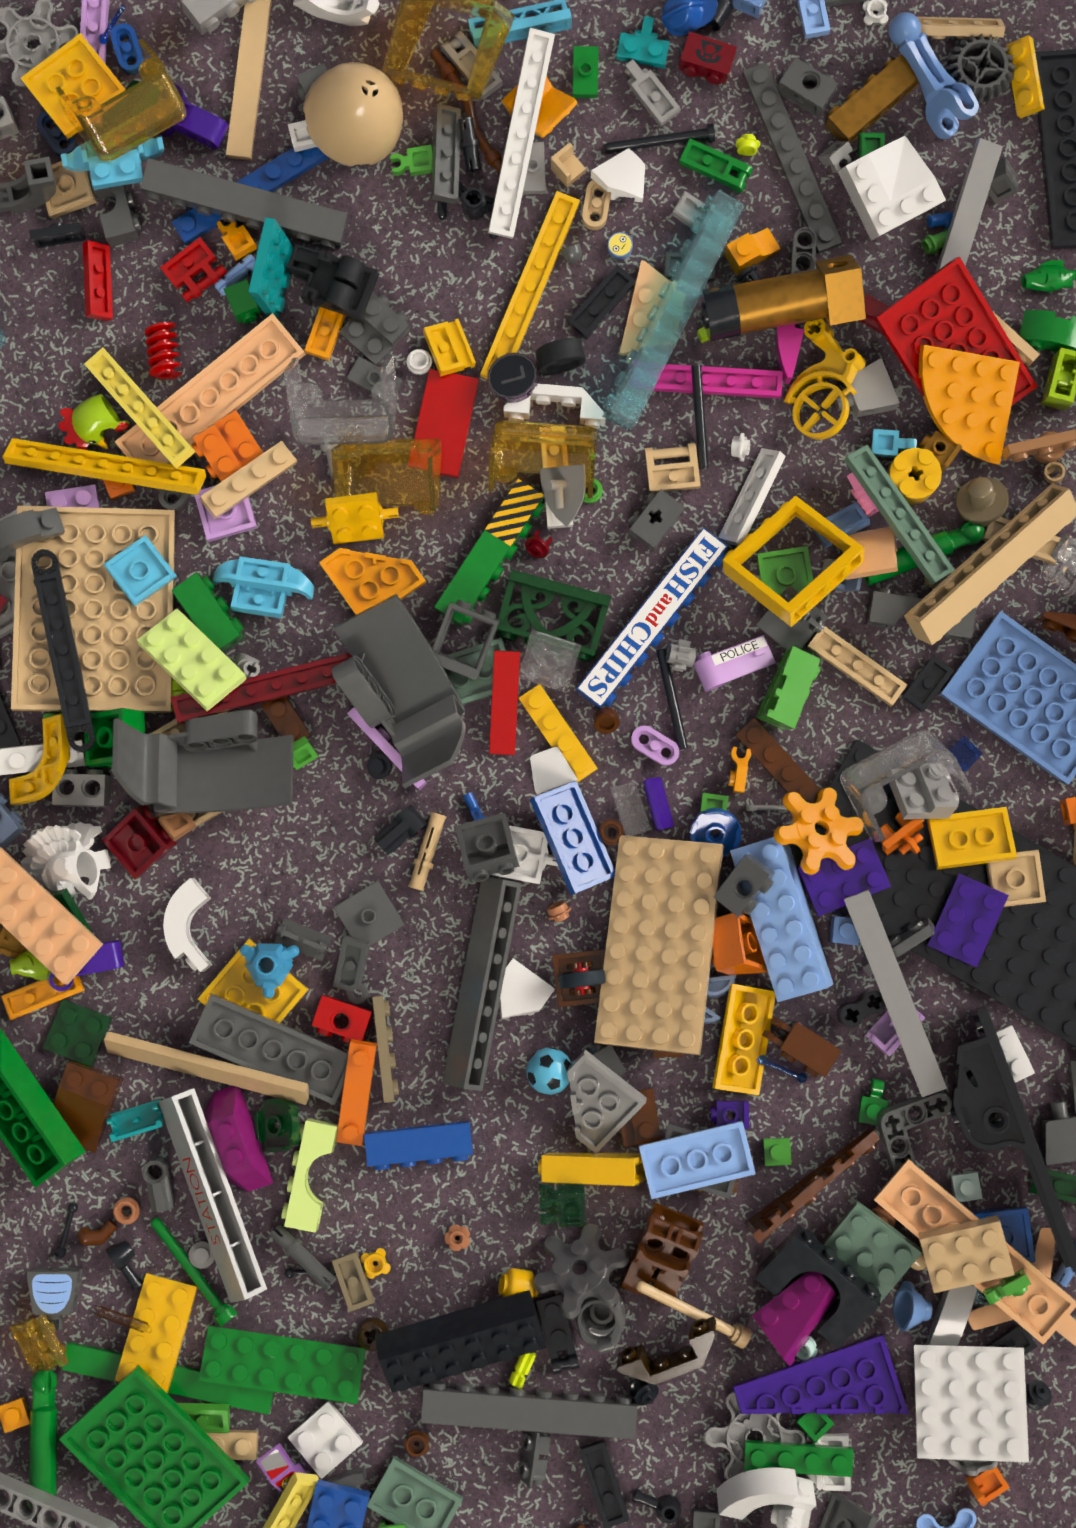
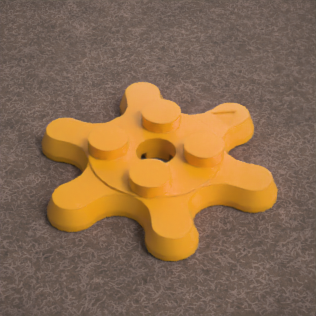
M832 788L821 789L814 804L806 802L796 792H788L782 800L784 807L792 814V823L788 826L777 827L773 833L774 839L781 845L795 844L800 847L803 853L800 866L803 872L808 875H814L819 871L820 862L824 858L833 859L844 870H849L855 865V855L847 847L846 840L848 836L859 835L863 831L864 824L859 817L846 818L840 815L839 809L835 806L837 793ZM816 823L827 830L825 835H820L816 832Z

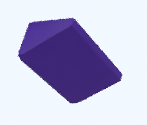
M662 778L645 779L643 787L655 830L660 831L673 827L674 823Z

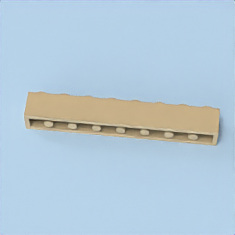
M1051 484L907 612L904 617L915 637L930 645L939 641L973 608H976L983 599L995 591L1003 581L1014 574L1022 564L1033 557L1042 546L1052 540L1062 528L1070 524L1076 517V502L1070 489Z

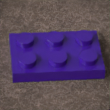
M871 838L848 847L856 858L855 865L849 870L841 869L830 858L821 860L820 869L814 875L804 873L801 867L797 868L817 917L845 906L844 898L867 889H869L872 895L891 887Z
M958 874L935 926V934L930 937L927 946L977 968L1009 895L962 874Z

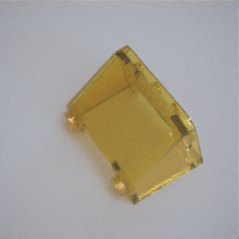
M352 439L343 441L331 449L335 497L377 492L378 502L381 506H414L415 510H419V514L424 515L433 514L439 508L442 455L440 439Z

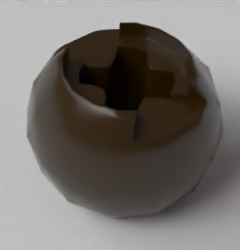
M366 1318L357 1327V1342L367 1351H377L375 1337L373 1340H370L368 1338L369 1333L366 1331H371L372 1328L377 1330L376 1334L389 1331L386 1323L380 1318Z

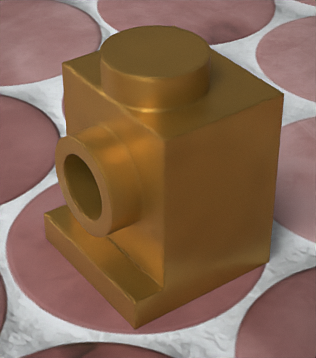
M935 431L932 436L927 434L919 445L922 449H928L939 461L942 472L948 468L963 447L960 444H954L938 431ZM935 445H939L944 450L942 452L937 451Z

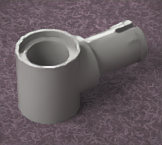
M238 652L234 664L246 674V678L255 677L260 672L259 660Z

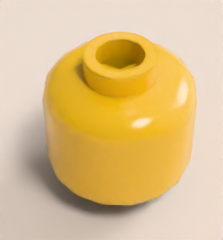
M509 1268L500 1277L499 1294L507 1297L530 1290L532 1298L537 1297L539 1292L533 1286L534 1273L530 1270Z

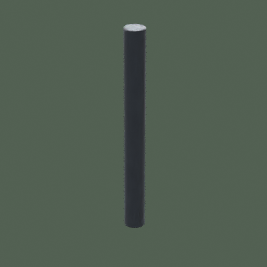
M701 365L691 366L698 468L706 469L709 466Z
M666 648L656 650L676 742L679 750L688 749L687 739L670 665L666 662L667 651Z

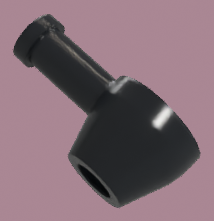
M122 1241L105 1249L114 1265L131 1285L132 1291L140 1287L143 1281L138 1278L129 1265L135 1256V1252L127 1241Z
M636 1488L632 1502H638L654 1509L656 1516L663 1523L670 1524L679 1519L682 1509L679 1500L675 1496L666 1494L657 1499ZM667 1509L674 1510L671 1516L664 1514Z

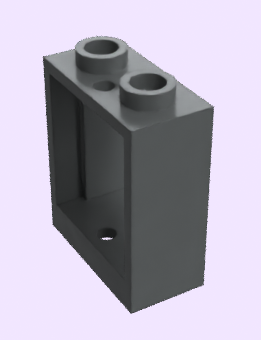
M458 599L457 603L450 602L432 650L443 668L477 680L500 620L495 619L497 614L482 609L481 613L471 609L472 604ZM455 611L491 625L476 666L440 652Z

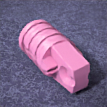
M850 473L847 476L853 487L850 491L867 517L879 512L853 473Z

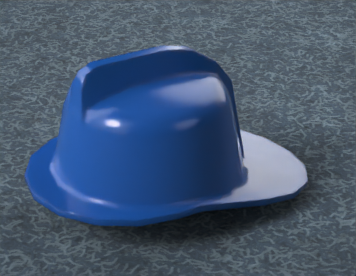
M667 0L663 7L661 18L670 34L683 36L709 23L716 14L718 3L717 0Z

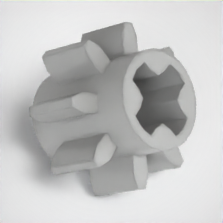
M679 639L676 640L675 644H669L666 662L672 663L671 670L683 672L686 671V667H693L696 649L690 648L691 641Z

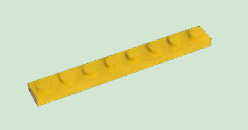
M556 191L481 370V377L489 380L491 367L498 359L506 355L518 353L580 205L579 199Z
M15 438L11 439L3 454L5 464L194 495L199 494L206 478L205 469L181 465L176 469L169 463Z

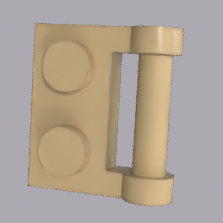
M689 443L685 447L653 450L652 447L644 448L649 494L658 493L660 489L664 492L700 488L695 443ZM687 456L689 458V462L654 465V460Z

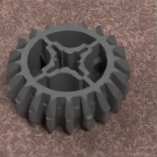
M980 34L977 40L971 35L967 41H960L958 47L955 46L953 48L951 56L947 60V73L956 82L968 85L974 93L978 104H981L984 99L990 103L994 97L997 99L1001 97L1002 93L1008 90L1009 83L1014 78L1012 72L1015 70V64L1011 63L1013 55H1006L1009 51V46L1001 48V40L996 43L993 42L992 35L987 40ZM972 54H981L980 56H977V57H973V56H970L969 58L967 57V56L972 55ZM981 62H983L981 67L983 71L981 72L980 76H978V67L980 66ZM991 80H994V82L989 84H980L982 81L991 82Z

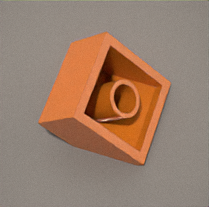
M734 913L717 917L713 938L714 954L712 955V962L716 971L727 975L768 972L752 919L745 915L737 917Z

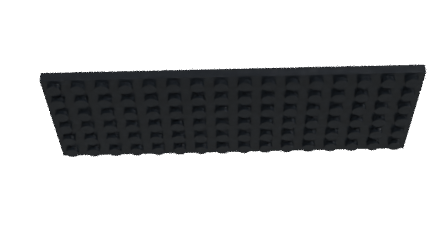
M856 739L828 787L834 789L837 793L835 806L839 809L840 815L846 818L859 817L864 824L863 831L859 835L847 837L846 845L850 847L869 838L872 840L891 887L871 895L888 938L897 933L899 935L903 934L908 930L909 925L918 919L923 921L929 917L935 928L958 874L989 886L986 863L937 870L927 819H924V822H922L924 827L911 837L913 838L916 834L920 833L924 838L917 844L920 852L914 854L909 850L902 855L898 850L902 846L900 845L887 856L882 850V843L876 835V831L885 824H888L895 833L902 828L895 820L900 810L887 775L891 770L909 769ZM959 799L958 807L953 814L978 811V809ZM815 824L816 832L820 835H825L827 830L821 825ZM1012 830L1016 852L1039 850L1046 902L1003 907L977 968L927 946L930 937L910 949V951L1076 1047V866ZM794 845L791 852L796 867L799 868L801 867L800 863L803 853L799 846ZM800 877L802 886H803V888H805V886H804V884H803V882H802V879H801V877ZM846 905L843 906V907H841V908H839V909H841L842 911H844V912H846L847 914H849V911H848Z

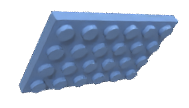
M1000 611L939 695L1064 785H1069L1076 775V664Z

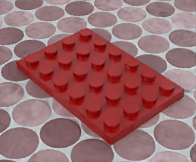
M960 257L951 260L874 317L875 322L922 398L925 395L922 380L919 378L920 345L1020 362L1012 405L1038 387Z

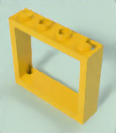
M795 496L789 502L783 503L771 518H766L754 533L748 534L738 547L728 551L723 559L724 574L792 627L864 562V547ZM797 516L844 553L790 602H787L744 568L742 564Z

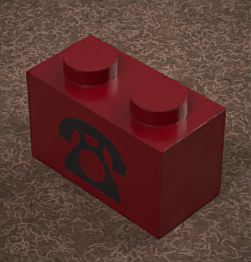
M689 32L680 58L679 70L689 77L699 76L706 78L709 83L719 85L720 83L726 85L735 60L737 46Z

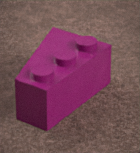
M809 1271L754 1313L752 1317L781 1357L791 1366L795 1360L794 1357L802 1345L807 1343L809 1340L808 1336L816 1324L821 1322L837 1298V1295L821 1273Z

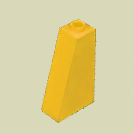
M546 1153L541 1155V1159L538 1162V1173L541 1175V1182L636 1186L647 1180L640 1153Z

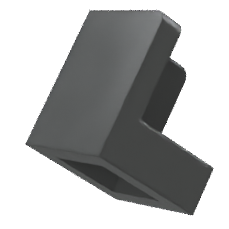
M1006 157L998 161L988 193L995 204L1018 192V176Z

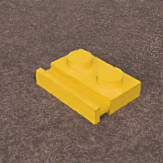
M455 319L454 322L448 323L447 321L424 328L423 334L440 377L462 371L467 367H475L476 361L459 319Z

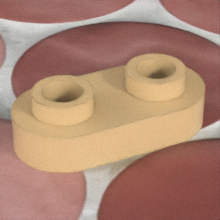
M594 180L590 181L587 185L582 222L590 230H599L607 222L611 192H607ZM596 191L603 192V196L596 197L594 193ZM592 215H597L599 219L597 221H592L590 217Z

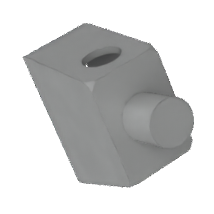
M882 358L857 372L851 384L857 393L853 395L850 392L846 395L849 407L852 408L855 417L892 411L900 403ZM840 395L834 401L838 411L842 410Z

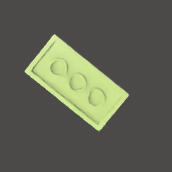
M175 609L137 639L139 646L206 711L210 710L247 679L246 674L178 609Z

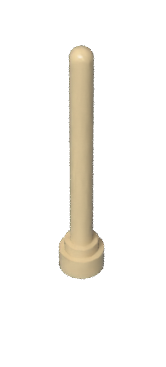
M639 1281L636 1284L637 1291L695 1320L713 1317L643 1281ZM715 1318L717 1331L727 1335L733 1345L741 1349L747 1346L751 1338L750 1328L742 1324H734L732 1326Z

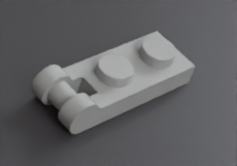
M462 31L457 32L454 35V39L449 43L446 41L440 45L445 56L451 60L483 100L503 85L502 79ZM459 47L463 48V50L459 53L455 51Z

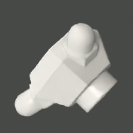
M775 1504L771 1514V1523L777 1525V1528H808L811 1511Z

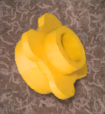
M378 1248L376 1252L364 1253L361 1256V1262L364 1264L367 1278L373 1279L381 1273L387 1274L390 1271L391 1267L386 1261V1251L384 1249ZM374 1261L378 1262L377 1266L373 1265Z

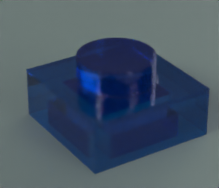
M962 736L948 750L945 756L964 773L983 753L968 738Z

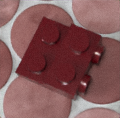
M146 805L134 808L102 840L134 880L140 878L155 862L161 860L178 844L171 839L157 819L159 814L155 813L151 806Z

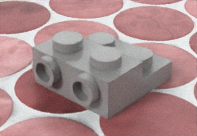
M918 764L914 770H891L887 775L903 820L949 818L958 807L959 796L956 792H952L949 785L950 774L948 771H943L941 764Z

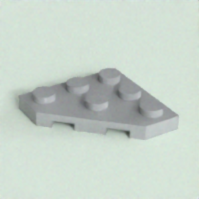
M584 1050L568 1067L567 1074L568 1081H570L575 1136L580 1142L597 1153L646 1104L647 1097L588 1051Z

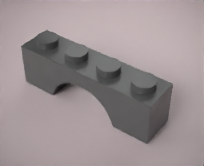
M879 588L870 595L865 625L891 629L899 618L909 612L922 599L918 598L919 595L914 593H903L902 596L893 594V591L890 589ZM973 608L942 638L963 642L972 639L976 608Z

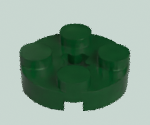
M282 1098L264 1101L261 1104L263 1105L261 1111H257L254 1118V1130L258 1141H263L267 1146L265 1149L269 1152L276 1153L289 1150L293 1145L299 1143L301 1137L297 1105ZM275 1122H278L279 1129L275 1128Z

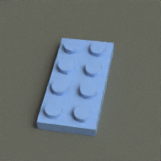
M743 1121L639 1145L651 1199L756 1174Z

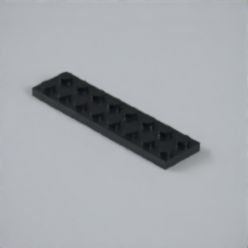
M1076 49L1035 52L1045 109L1038 112L1051 250L1076 248Z

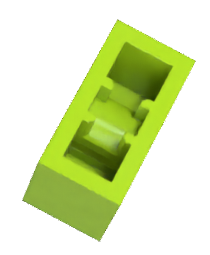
M1060 348L1052 357L1041 405L1066 411L1074 403L1076 395V351Z

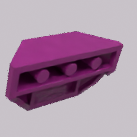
M230 1086L216 1091L204 1112V1116L228 1183L249 1192L273 1184L274 1182L261 1144L255 1134L254 1124L242 1089Z

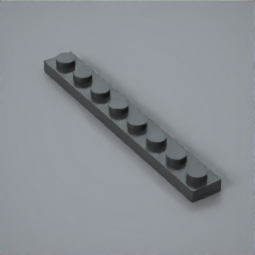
M765 62L744 70L742 73L805 226L811 228L816 234L817 254L841 246V238L767 63Z

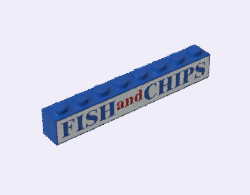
M703 527L579 684L576 692L599 710L603 706L609 708L617 697L614 692L619 686L624 688L632 679L633 675L630 674L635 666L640 668L649 657L646 654L647 650L651 645L655 648L665 636L662 634V631L667 625L672 628L681 616L677 613L683 605L687 608L696 597L693 593L698 586L703 588L712 577L709 572L715 565L719 568L723 563L728 546Z

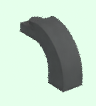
M50 157L24 161L26 172L22 177L10 182L0 183V213L12 211L15 214L32 210L45 204L54 196L56 183Z
M57 508L38 512L29 510L1 520L0 562L7 561L9 555L14 550L26 544L63 535L65 530Z

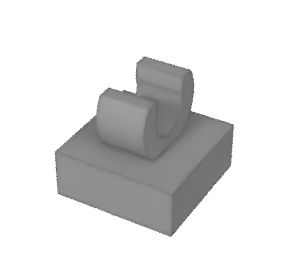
M836 141L822 152L818 158L823 165L831 166L832 171L838 173L841 170L839 166L841 160L846 165L852 163V159L848 154L853 149L848 141Z

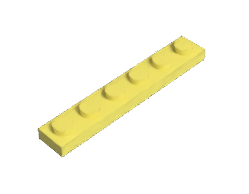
M101 348L84 363L176 469L196 452L104 348Z

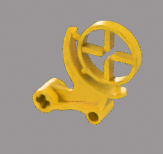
M818 319L805 323L804 334L826 353L825 359L807 368L794 380L785 396L784 402L790 405L794 403L793 421L798 430L811 439L822 440L834 436L845 425L849 415V402L846 395L850 392L853 395L857 393L851 384L857 372L865 367L866 361L853 348L843 351L838 341L834 338L833 329L823 319ZM823 379L837 380L844 383L847 387L841 391L837 386L823 382ZM817 381V383L812 384V385L808 386L807 388H805L807 385H809V384H811V383ZM803 388H805V389L799 394V396L796 398V396L798 395V393H799ZM821 389H831V393L822 402L821 406L827 410L840 395L842 400L840 418L837 421L826 411H822L821 415L834 426L825 432L810 433L809 431L820 419V415L816 412L813 413L802 427L800 422L801 406L805 401L813 409L819 411L820 407L808 396Z

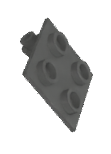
M789 585L780 596L787 602H790L799 592ZM814 606L796 624L790 627L768 609L756 625L785 649L790 646L802 649L816 631L820 633L824 629L825 625L823 623L827 620L828 616Z

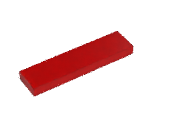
M494 650L489 754L515 755L520 651Z

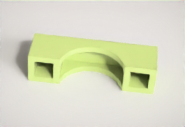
M308 1118L305 1124L300 1125L299 1133L301 1136L300 1140L302 1141L300 1150H295L292 1166H296L294 1177L290 1176L287 1192H290L291 1195L289 1203H284L282 1218L286 1219L284 1227L315 1233L318 1230L323 1202L312 1193L308 1184V1172L316 1158L334 1151L338 1124Z

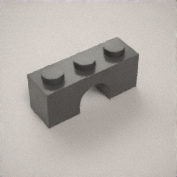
M126 185L94 190L92 186L98 200L106 198L116 200L113 210L99 215L105 239L109 245L113 247L140 240L138 231L142 230L138 215L133 214L132 207H135L136 204L132 192H127Z

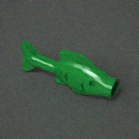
M1063 260L1046 261L1038 268L1022 275L1023 289L1053 293V291L1061 288H1072L1074 285L1072 280H1076V270L1064 268Z

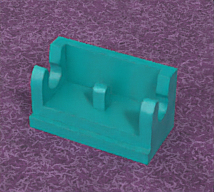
M161 1099L110 1114L106 1122L112 1128V1133L109 1135L111 1142L165 1126L166 1123L158 1104Z

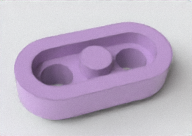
M640 726L632 733L631 743L633 747L658 764L669 766L678 759V745L653 728ZM641 735L648 736L649 742L647 744L640 743L639 737ZM664 748L669 749L671 752L670 757H663L661 750Z

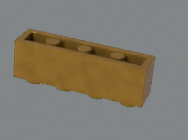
M902 54L896 59L891 57L884 64L883 70L879 74L873 73L869 76L863 88L859 91L857 89L853 90L841 107L836 105L828 113L825 128L838 141H848L849 144L854 142L858 138L859 133H864L919 85L914 71Z

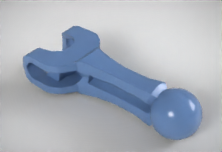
M909 12L900 13L889 24V37L894 44L899 46V51L907 59L919 81L925 101L927 102L925 113L928 124L938 138L949 139L959 128L957 119H970L977 113L979 109L978 101L968 85L956 82L940 64L929 45L926 34L921 33V23L917 16ZM942 120L944 121L945 125L948 127V130H947L946 128H944V126L942 125Z

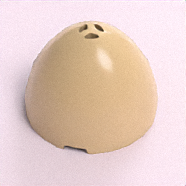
M359 62L339 64L325 71L317 78L305 96L303 112L305 113L307 132L314 144L326 156L348 166L374 165L393 151L400 137L403 124L402 101L393 82L377 68ZM362 88L367 91L366 95L362 91ZM373 91H377L378 94L373 97Z

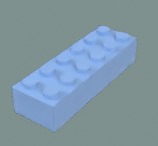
M772 837L731 850L730 853L735 867L744 855L752 854L775 873L771 879L774 881L773 885L765 894L761 892L757 897L756 901L758 904L750 913L777 1002L832 986L833 980L790 845H781ZM743 880L741 884L742 890L749 894L752 890L751 883Z

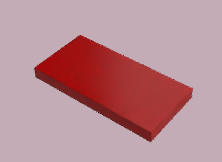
M429 369L408 465L410 469L459 478L479 385L478 378L453 373L440 377L438 370Z

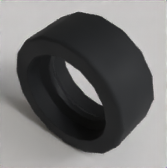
M578 338L555 340L540 346L535 351L539 372L542 374L551 375L567 372L578 368L586 361L582 341Z

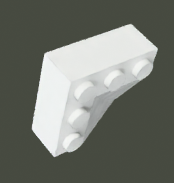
M906 136L859 158L838 171L871 240L946 201L935 176Z

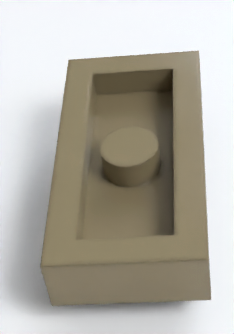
M358 1250L333 1259L332 1264L349 1312L373 1304L375 1299Z

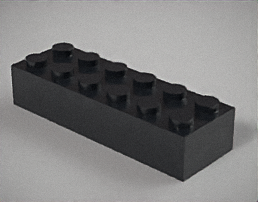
M530 1290L375 1335L378 1362L392 1393L405 1391L411 1387L432 1383L435 1380L456 1376L469 1370L483 1368L493 1363L507 1361L517 1356L535 1353L538 1350L547 1348L541 1321Z

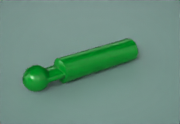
M966 521L960 528L950 532L942 530L931 536L943 554L949 556L953 554L954 549L965 545H976L981 542L985 530L982 525ZM901 546L897 548L896 552L898 571L863 578L868 586H872L918 568L905 547Z
M41 1368L31 1378L33 1396L32 1408L30 1409L29 1485L56 1496L58 1408L55 1406V1392L58 1379L53 1370ZM29 1501V1507L33 1508V1504Z

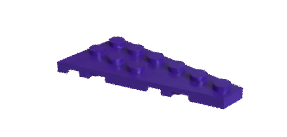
M882 1334L732 1385L739 1411L742 1414H909Z

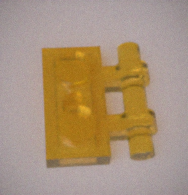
M41 1315L36 1320L31 1318L17 1321L9 1327L33 1374L38 1370L49 1371L57 1364L59 1367H62L69 1362L65 1354L67 1350L63 1343H59L54 1333L56 1329L52 1322L49 1323L46 1315Z

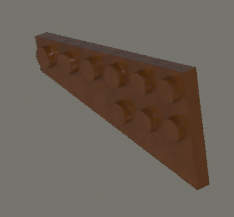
M871 1128L867 1129L747 1220L745 1225L756 1241L761 1243L781 1224L794 1217L796 1211L803 1205L808 1206L818 1197L816 1194L840 1173L854 1165L863 1153L866 1155L877 1147L876 1142L880 1140L875 1131Z

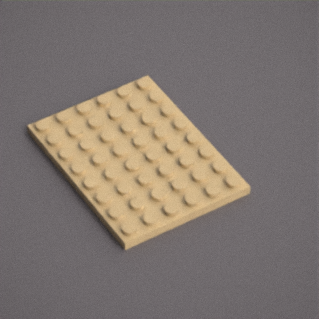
M17 506V514L29 510L38 512L57 508L65 532L63 535L35 541L16 549L11 710L62 712L31 565L33 554L38 550L44 549L52 551L59 561L90 712L127 708L145 711V713H171L172 677L139 646L137 639L173 612L174 594L171 590L174 589V580L134 607L103 564L146 535L174 571L175 510ZM42 557L38 561L40 569L47 570V568L52 566V559L49 557Z

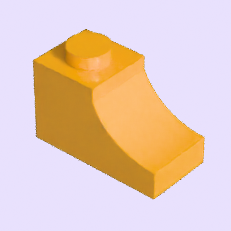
M766 228L755 234L750 235L746 233L727 244L724 256L736 276H738L747 267L757 265L780 252L781 248L769 228Z

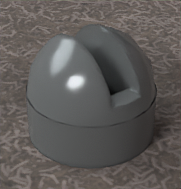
M580 243L561 248L562 256L566 262L576 263L580 260L582 256Z

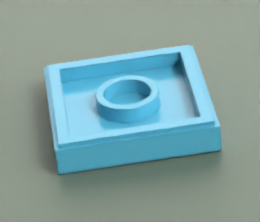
M146 535L103 564L134 607L177 578V575Z

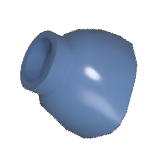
M903 1281L893 1302V1316L902 1332L915 1327L922 1321H928L933 1311L931 1301L924 1299L921 1294L916 1292L914 1284L910 1281Z

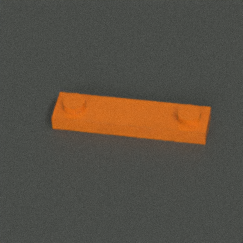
M354 1039L350 1041L336 1139L338 1143L363 1145L377 1043Z

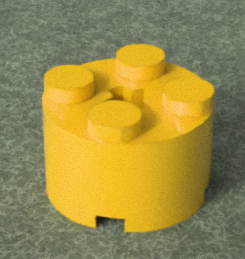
M910 448L902 451L895 457L887 469V474L908 504L917 505L928 499L937 489L941 481L942 471L939 461L930 450ZM910 473H912L913 476H917V480H916V481H915L914 477H909V474H910Z

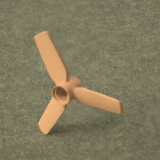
M1041 1227L1034 1250L1036 1262H1032V1264L1051 1278L1055 1240L1049 1227ZM988 1303L971 1310L968 1323L973 1330H979L1013 1319L995 1303L992 1305ZM1069 1315L1056 1331L1076 1346V1320Z

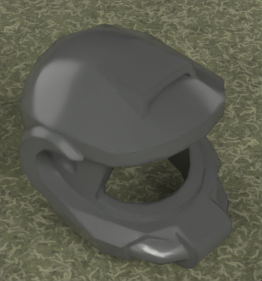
M620 1296L619 1301L613 1306H605L599 1299L589 1297L583 1301L580 1314L574 1318L579 1337L592 1350L599 1351L600 1354L615 1350V1346L620 1342L621 1333L624 1331L626 1323V1309L622 1297Z

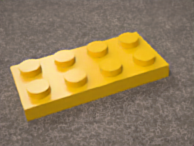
M146 1273L133 1317L147 1323L141 1325L145 1328L131 1323V1326L134 1325L136 1327L129 1330L115 1381L120 1382L131 1370L139 1365L168 1394L198 1290L197 1286Z

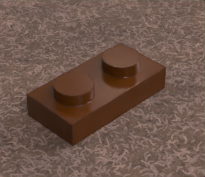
M287 697L268 701L261 706L280 736L293 735L294 742L304 736L307 739L311 737Z

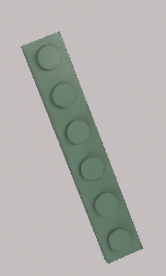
M865 445L846 456L844 459L845 463L930 585L936 584L955 571L869 446Z

